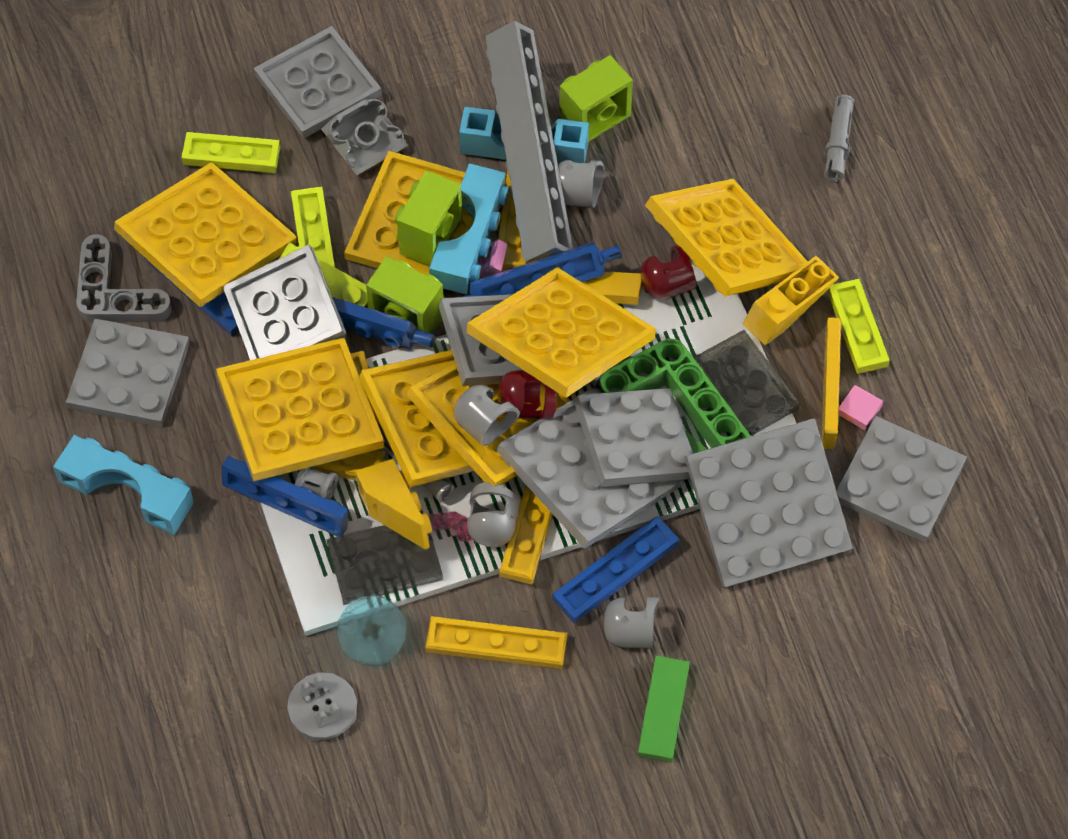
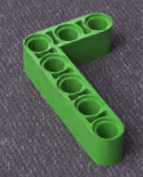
M670 338L662 340L607 370L600 379L601 393H613L608 390L612 387L621 389L619 392L652 390L663 386L670 388L673 397L710 448L751 437L690 352L679 340ZM672 357L676 361H667L664 358ZM644 372L649 376L641 377L637 373ZM684 382H691V383H694L695 385H694V386H685V385H683L682 383H684ZM701 407H710V408H712L713 410H712V411H703V410H701L700 408H701ZM719 432H728V433H730L732 436L723 437V436L719 435L718 433H719Z

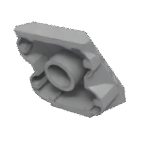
M364 99L337 114L321 128L356 176L362 175L383 163L388 151L400 153L409 146L400 128L394 126L387 118V108L378 99Z

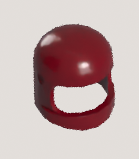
M678 245L670 249L671 262L662 263L653 255L647 258L641 266L640 274L643 286L653 299H671L696 288V278L687 253Z
M514 370L507 372L499 382L498 403H512L520 412L518 418L550 420L554 417L557 406L556 392L524 370ZM541 384L545 388V403L543 412L542 410H536L538 407L541 406Z

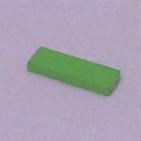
M661 656L655 657L638 757L673 762L690 661Z

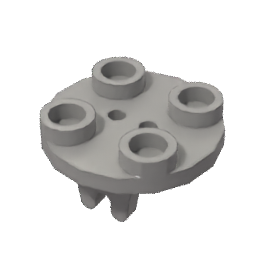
M319 672L306 676L294 686L288 698L287 710L291 724L297 731L306 736L308 740L318 742L341 735L355 722L357 718V699L353 688L345 679L333 673ZM327 701L332 702L330 705L325 704ZM314 708H319L318 711H313Z

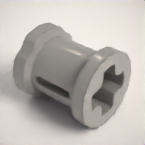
M312 467L301 469L297 475L295 485L305 487L312 491V493L330 500L337 487L338 474L333 472L326 474Z

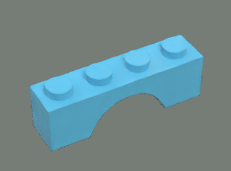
M464 106L459 130L460 154L507 160L504 143L501 139L500 118L495 110ZM557 119L551 125L557 163L564 160L585 163L589 140V123Z
M469 163L461 183L462 208L472 216L474 223L461 237L439 242L429 267L430 275L436 277L443 284L444 289L467 295L470 289V282L479 279L481 272L480 259L481 257L486 258L491 244V239H489L491 230H497L501 215L498 212L500 205H506L509 198L510 187L506 186L505 172Z
M73 435L53 466L58 482L86 495L108 484H122L133 488L142 497L140 508L145 522L172 535H175L194 504L191 489L183 480L176 477L172 479L167 478L151 465L144 464L141 466L132 462L126 454L120 451H114V453L108 451L92 438L82 439Z

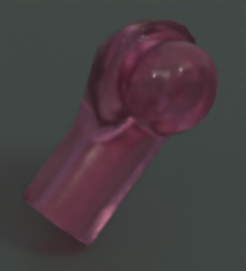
M456 511L428 515L432 531L453 529L457 530L459 541L473 540L467 530L468 517Z

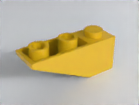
M815 256L756 300L742 324L766 346L787 330L839 279V276Z
M390 459L356 470L359 493L369 516L423 549L430 548L427 535L432 532L430 520L427 513H420L421 504L416 491H409L411 487H409L402 470L399 471L395 460Z

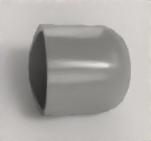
M564 160L558 163L565 205L594 208L604 178V164L601 161L591 160L590 163L572 162V160Z
M475 385L464 391L457 400L454 408V417L462 429L482 446H486L495 441L518 419L520 412L510 402L497 404L492 401L494 391L490 387ZM504 412H508L502 422H494Z
M488 482L476 485L470 495L471 511L470 517L467 519L468 534L475 542L484 546L500 547L507 544L515 534L520 509L519 498L511 490L498 484L494 487ZM485 494L500 495L506 501L505 511L485 508L478 504L475 498Z
M625 597L611 601L604 614V632L607 640L617 647L652 649L654 617L659 605V597H647L646 609L640 612L626 610Z

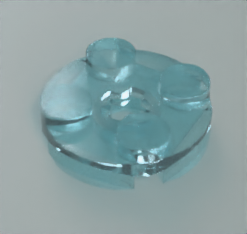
M382 596L359 598L351 602L344 609L338 620V642L344 654L356 663L359 662L368 666L386 664L399 654L406 639L404 616L394 603ZM371 622L372 625L378 624L381 627L378 631V639L373 640L371 636L366 638L363 636L362 632L366 630V623Z

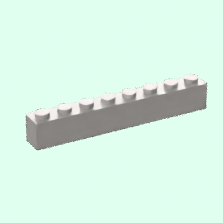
M513 21L485 36L487 44L486 54L491 66V82L495 89L497 101L496 111L500 118L501 139L504 143L507 158L506 168L510 175L511 196L514 200L517 215L516 225L519 229L522 244L521 254L526 263H531L573 249L534 31Z

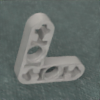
M99 234L90 235L85 238L81 245L76 299L77 309L83 320L94 322L96 318L111 322H160L171 315L172 305L170 297L163 290L110 289L112 264L110 243L105 236ZM95 247H101L98 251L99 262H94L92 252L95 251ZM97 272L103 275L102 280L98 283L91 284L86 282V277L91 273ZM90 294L95 295L97 305H94L93 310L87 309L91 304ZM122 300L133 302L131 309L124 312L117 310L116 305ZM138 301H143V304H141L143 310H140ZM160 301L161 305H159L158 309L153 310L152 306L155 305V302Z

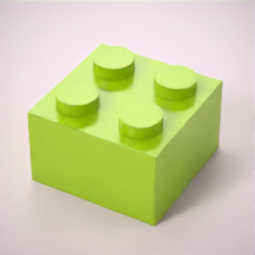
M611 55L601 61H594L586 70L576 76L568 77L560 85L559 119L589 123L588 142L631 116L633 79Z
M426 170L420 181L415 180L409 193L410 198L406 205L399 207L395 216V223H397L398 227L396 239L399 241L400 254L430 266L439 242L451 240L463 216L461 184Z
M386 256L366 284L368 308L410 321L418 330L434 334L443 321L439 310L441 298H444L443 284L433 275H424L412 269L405 261H396Z

